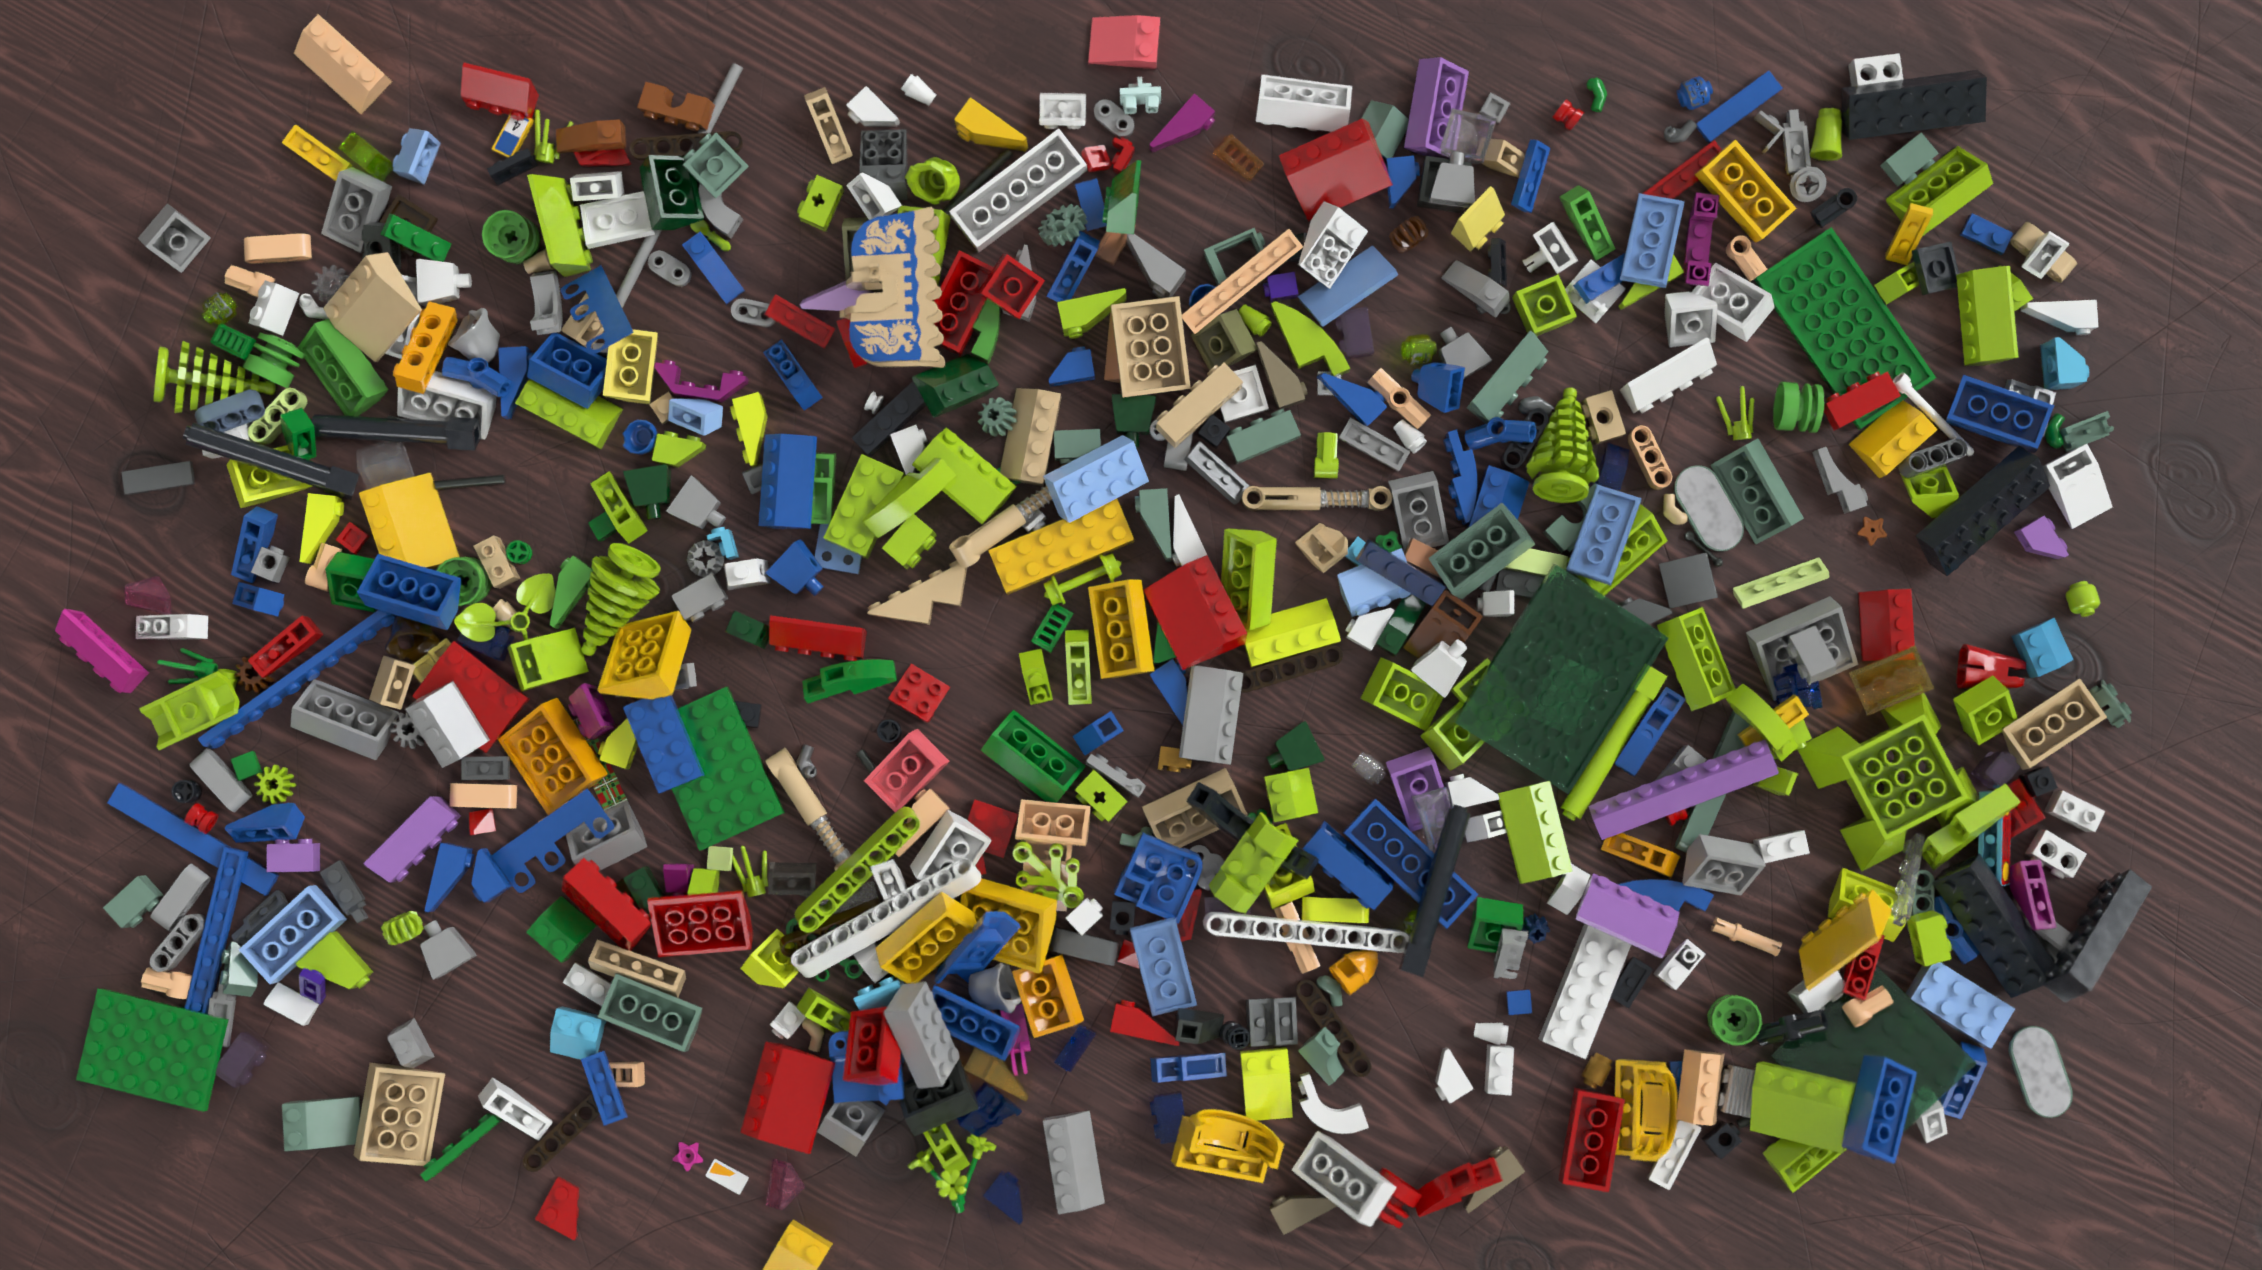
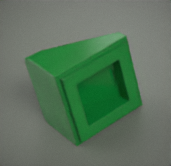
M606 511L588 522L594 535L600 542L617 532Z

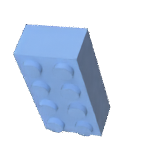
M1124 435L1043 476L1059 516L1068 523L1149 482L1134 441Z
M317 885L308 886L243 945L239 951L269 984L278 983L297 966L296 963L327 934L334 932L347 918Z
M1942 963L1926 967L1922 965L1904 995V998L1981 1046L1992 1049L2015 1008Z

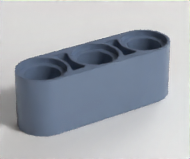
M246 390L198 408L195 412L197 424L225 432L260 419L265 414V408L258 391Z

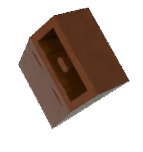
M1444 590L1403 648L1419 659L1440 641H1444L1449 646L1455 640H1460L1464 643L1483 616L1450 592Z

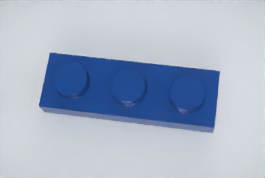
M1530 140L1511 203V205L1524 213H1532L1550 151L1548 146L1538 140Z
M1626 253L1573 285L1586 304L1624 282L1620 280Z
M605 1051L581 1059L603 1125L605 1126L628 1117Z

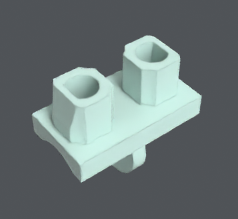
M1137 77V84H1129V88H1120V105H1123L1125 114L1136 113V105L1145 104L1147 113L1158 112L1159 104H1161V87H1151V83H1142V77Z

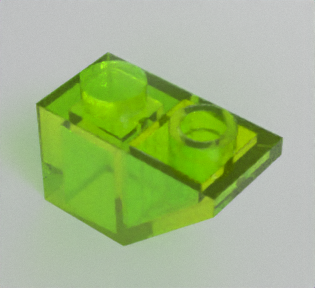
M354 131L349 134L338 148L373 177L382 182L394 168L393 163Z

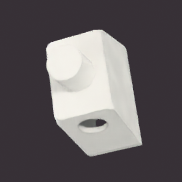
M416 259L418 303L422 306H427L429 301L439 304L457 300L460 297L459 288L471 287L472 285L470 273L459 274V269L454 263Z
M750 559L726 563L724 571L727 590L770 584V576L766 574V571L769 569L768 561Z
M1455 640L1451 646L1447 645L1444 641H1440L1416 660L1411 671L1445 698L1467 662L1461 656L1467 647L1460 640Z

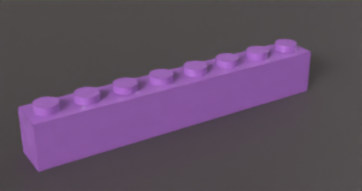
M1762 740L1696 766L1686 768L1675 774L1665 776L1654 782L1641 785L1630 791L1620 793L1609 799L1599 801L1588 807L1601 840L1774 776L1779 774L1766 740Z

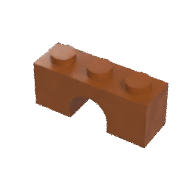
M645 82L637 107L644 113V117L651 120H657V118L665 119L664 122L673 126H677L678 123L684 124L685 128L696 132L699 129L707 131L715 108V104L711 100L687 93L682 105L672 107L671 102L674 94L667 87Z

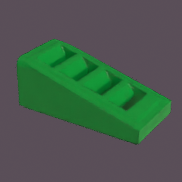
M220 323L210 342L246 360L256 340Z
M1058 604L1052 605L1031 642L1052 653L1074 613ZM1054 611L1066 616L1065 620L1063 621L1053 615ZM1050 618L1061 624L1060 629L1048 622ZM1048 627L1057 632V634L1053 636L1044 631V628ZM1042 634L1045 637L1051 639V644L1041 640L1039 638L1040 635Z

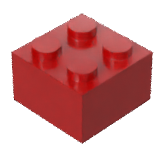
M1002 254L978 290V293L1014 318L1020 319L1045 280L1008 254Z

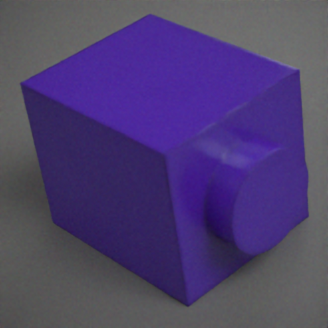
M1295 272L1267 276V283H1263L1265 297H1269L1270 303L1298 297Z

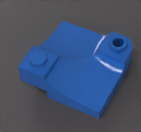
M1142 832L1114 888V895L1136 903L1137 907L1163 918L1175 917L1176 923L1179 924L1202 872V859L1196 852L1176 847ZM1190 859L1195 861V864L1192 866L1186 864Z
M849 1030L840 1031L831 1036L829 1040V1055L831 1061L835 1062L832 1074L834 1103L885 1101L904 1098L902 1052L897 1083L871 1085L847 1082L843 1080ZM837 1040L844 1041L845 1045L843 1048L837 1047Z

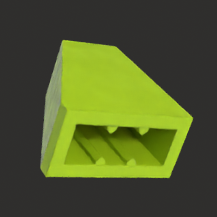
M337 931L327 934L296 963L299 968H306L310 971L317 970L325 979L348 989L362 988L370 981L369 976L373 973L369 966Z

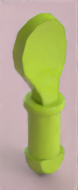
M704 220L690 224L694 232L699 233L701 231L703 235L708 236V241H712L722 251H729L731 249L730 243L717 235L715 231L711 232L708 223Z

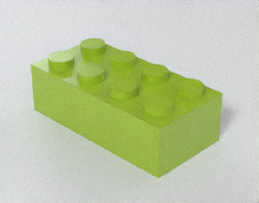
M861 454L823 538L832 544L868 559L877 541V537L867 528L862 520L905 477L904 472Z

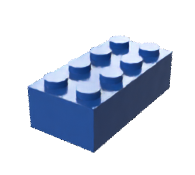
M1963 375L1946 422L2015 447L2021 446L2027 451L2035 453L2040 445L2054 405Z
M672 695L656 699L643 698L623 707L658 794L705 775Z

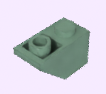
M231 941L227 950H223L221 963L225 964L224 971L222 970L220 975L223 994L251 997L257 988L258 971L239 951L241 947L236 942Z

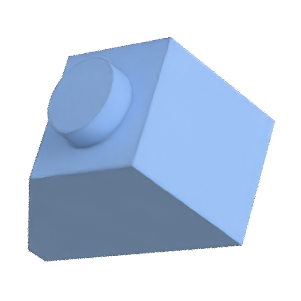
M670 399L668 421L705 436L722 427L723 406L706 399Z

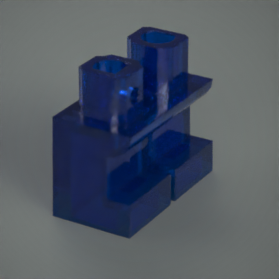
M1798 663L1783 667L1784 673L1773 676L1775 689L1777 691L1786 689L1787 692L1776 696L1777 706L1792 695H1796L1805 708H1823L1819 680L1808 684L1806 678L1803 679L1798 672Z

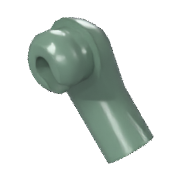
M1143 827L1141 832L1135 836L1122 833L1119 844L1135 848L1142 832L1152 836L1153 830L1150 827Z
M1320 976L1316 981L1317 987L1330 994L1331 1006L1343 1005L1340 983L1330 976Z

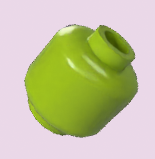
M2087 581L2070 585L2069 590L2066 592L2070 611L2074 614H2080L2081 617L2093 615L2095 613L2094 610L2100 605L2096 587L2088 584Z

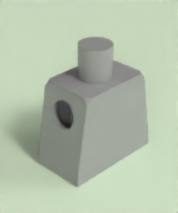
M1451 152L1450 162L1440 164L1428 203L1470 208L1475 203L1474 170L1472 166L1463 165L1464 153Z
M1452 327L1440 333L1446 343L1438 351L1441 361L1445 364L1465 367L1463 379L1487 366L1492 361L1490 356L1468 332L1459 338Z
M692 475L666 510L669 514L701 529L708 522L719 528L726 519L725 516L716 511L721 502Z
M436 920L424 926L430 939L421 943L420 946L433 980L444 976L477 956L454 927H449L442 931Z
M415 1018L394 1028L387 1036L403 1067L415 1068L434 1058Z

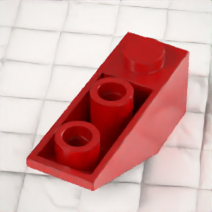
M1881 935L1877 942L1846 964L1843 993L1863 1001L1866 1000L1884 941V935Z

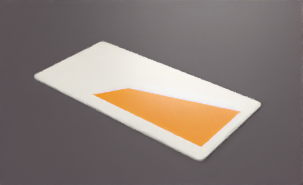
M714 1159L706 1173V1177L739 1195L749 1179L746 1175L717 1159Z

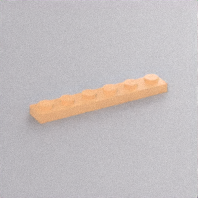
M1287 229L1182 314V319L1192 332L1196 334L1303 248L1302 244L1291 230Z

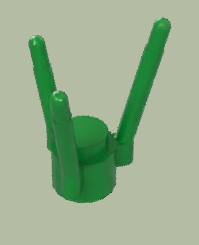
M181 648L180 651L201 661V663L198 662L196 666L164 660L157 661L160 665L194 671V675L198 676V678L169 679V684L193 683L218 671V664L214 663V659L205 658L185 648Z

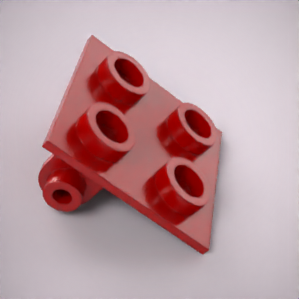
M911 664L888 697V700L928 723L949 691L950 686Z

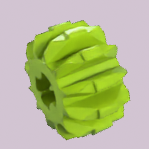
M273 765L272 769L264 767V774H257L261 781L255 782L254 785L260 786L261 789L257 790L256 794L263 795L262 801L268 802L270 800L271 804H277L278 800L286 802V795H293L289 788L295 787L296 784L290 783L289 780L293 779L294 775L287 774L288 768L283 767L280 769L279 765ZM273 781H278L277 783H275V784H278V788H277V789L272 788V787L275 786V785H272V782H273Z
M414 911L397 915L386 921L381 927L382 934L390 945L409 941L421 934L424 929L421 918Z

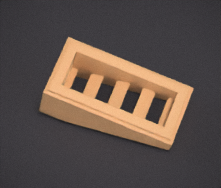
M609 1062L612 1073L613 1068H616L615 1082L617 1087H639L645 1084L644 1062ZM623 1068L625 1069L626 1080H623Z

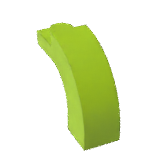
M1742 684L1726 698L1734 712L1749 723L1766 740L1775 757L1781 762L1799 747L1793 738L1794 734L1784 721L1749 687Z

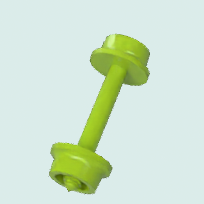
M1113 553L1106 556L1101 554L1099 557L1102 561V566L1060 585L1057 584L1053 575L1051 580L1043 584L1046 590L1044 597L1049 598L1052 605L1063 603L1064 605L1066 602L1062 593L1105 574L1108 575L1110 582L1113 583L1115 578L1122 575L1119 568L1121 562L1116 561Z

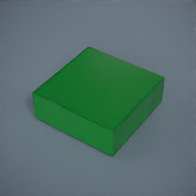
M255 751L231 759L238 781L253 777L258 773H263Z

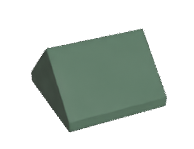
M1371 100L1362 118L1369 122L1381 156L1386 160L1387 158H1392L1407 131L1409 119L1394 105Z

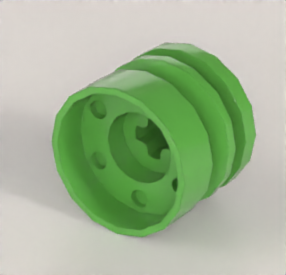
M502 210L495 212L488 217L483 225V244L490 253L504 261L515 264L523 263L534 256L539 249V230L533 222L514 211ZM513 236L518 237V240L512 241L511 238Z
M260 332L258 338L267 343L265 347L254 343L253 346L262 353L260 356L249 354L243 368L282 387L289 388L294 375L286 368L288 365L299 367L300 364L291 360L294 355L303 359L305 354L288 341L275 335H267Z
M1781 381L1777 387L1774 400V428L1776 430L1792 431L1797 422L1800 432H1805L1806 430L1809 433L1818 432L1824 413L1823 387L1819 384H1814L1811 388V385L1806 383L1800 392L1797 383Z
M454 557L444 561L437 569L439 572L461 579L458 606L472 605L482 601L491 589L492 582L482 562L474 557ZM465 577H469L470 579L467 582V585H463Z
M1724 995L1716 999L1710 1006L1707 1014L1708 1026L1711 1032L1719 1040L1731 1045H1744L1751 1042L1759 1034L1762 1026L1758 1007L1750 999L1738 995ZM1731 1013L1734 1016H1738L1735 1025L1727 1021V1019L1731 1018Z

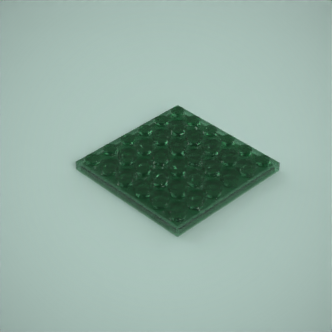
M1876 966L1868 993L1883 985L1893 1000L1892 1005L1874 1014L1869 1021L1855 1028L1842 1009V1006L1856 997L1843 993L1838 1000L1834 1002L1830 1000L1824 1006V1013L1829 1021L1827 1030L1805 1035V1038L1785 1042L1771 1055V1058L1781 1066L1853 1082L1856 1085L1864 1055L1886 1057L1917 1072L1903 1128L1904 1133L1977 1063Z

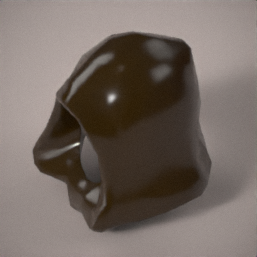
M396 615L389 639L385 645V652L396 655L401 660L407 657L411 661L417 662L427 655L431 648L437 646L440 640L433 633L431 625ZM408 635L411 644L410 649L403 650L399 646V636Z

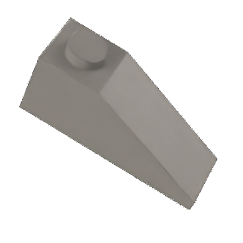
M1457 260L1442 276L1444 281L1495 318L1510 301L1509 291L1491 278Z

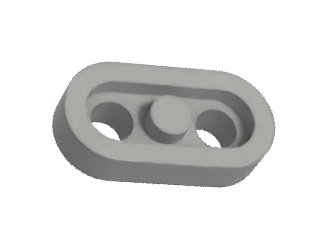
M1107 99L1096 103L1094 116L1118 138H1127L1133 133V119L1128 114H1125L1115 103ZM1107 107L1110 111L1107 114H1103L1101 109ZM1126 122V128H1120L1118 126L1119 123Z
M655 251L649 256L648 265L655 274L678 287H683L690 282L691 271L684 263L664 251ZM658 258L663 259V263L661 265H656V260ZM681 270L682 276L675 277V272Z
M738 299L731 306V314L738 322L761 327H770L776 322L771 318L767 320L762 319L763 313H765L769 306L768 303ZM742 308H747L748 310L745 315L740 314Z

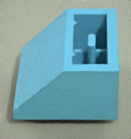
M891 976L880 981L879 987L874 988L872 984L857 991L858 996L853 999L859 1010L886 1007L890 1004L901 985L904 984L903 981Z

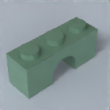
M1596 483L1589 488L1588 496L1585 499L1576 502L1583 510V518L1580 523H1571L1561 515L1543 532L1561 553L1566 549L1569 552L1574 549L1594 494Z

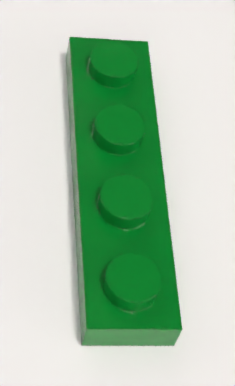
M487 1113L478 1121L480 1125L475 1130L469 1128L460 1136L462 1140L458 1144L454 1145V1143H451L442 1150L444 1155L440 1159L436 1160V1158H433L423 1167L426 1170L420 1174L425 1182L431 1180L503 1119L495 1114Z

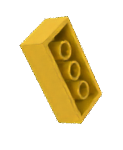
M1736 140L1728 144L1695 174L1711 194L1719 195L1718 202L1755 243L1764 239L1797 209Z
M1123 580L1088 587L1101 679L1153 672L1154 664L1142 580Z
M941 891L876 947L880 968L907 984L918 983L949 957L951 952L958 947L967 934L972 933L977 923L974 912Z

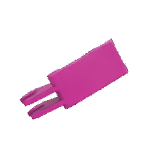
M1019 1004L1012 1013L1000 1010L1002 1018L1019 1025L1021 1028L1016 1043L1009 1054L1012 1059L1014 1076L1018 1075L1015 1054L1021 1053L1024 1074H1028L1025 1052L1031 1051L1023 1004Z

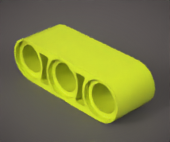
M1302 897V920L1369 923V908H1365L1357 899Z

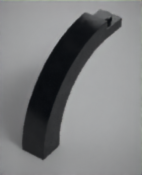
M1200 782L1197 783L1186 800L1198 813L1238 842L1254 822L1225 800L1216 790ZM1294 846L1280 867L1308 880L1319 859Z

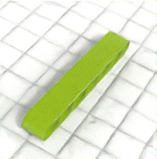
M902 807L897 810L796 909L795 918L802 931L807 933L815 931L873 875L872 866L886 862L918 831L920 820L913 809ZM912 818L909 823L903 824L905 819ZM890 834H895L893 839L886 840ZM879 851L875 856H869L871 852ZM856 867H862L860 871L853 872ZM845 883L844 887L836 888L838 884ZM828 899L826 904L819 905L822 900ZM812 916L808 921H802L804 917Z

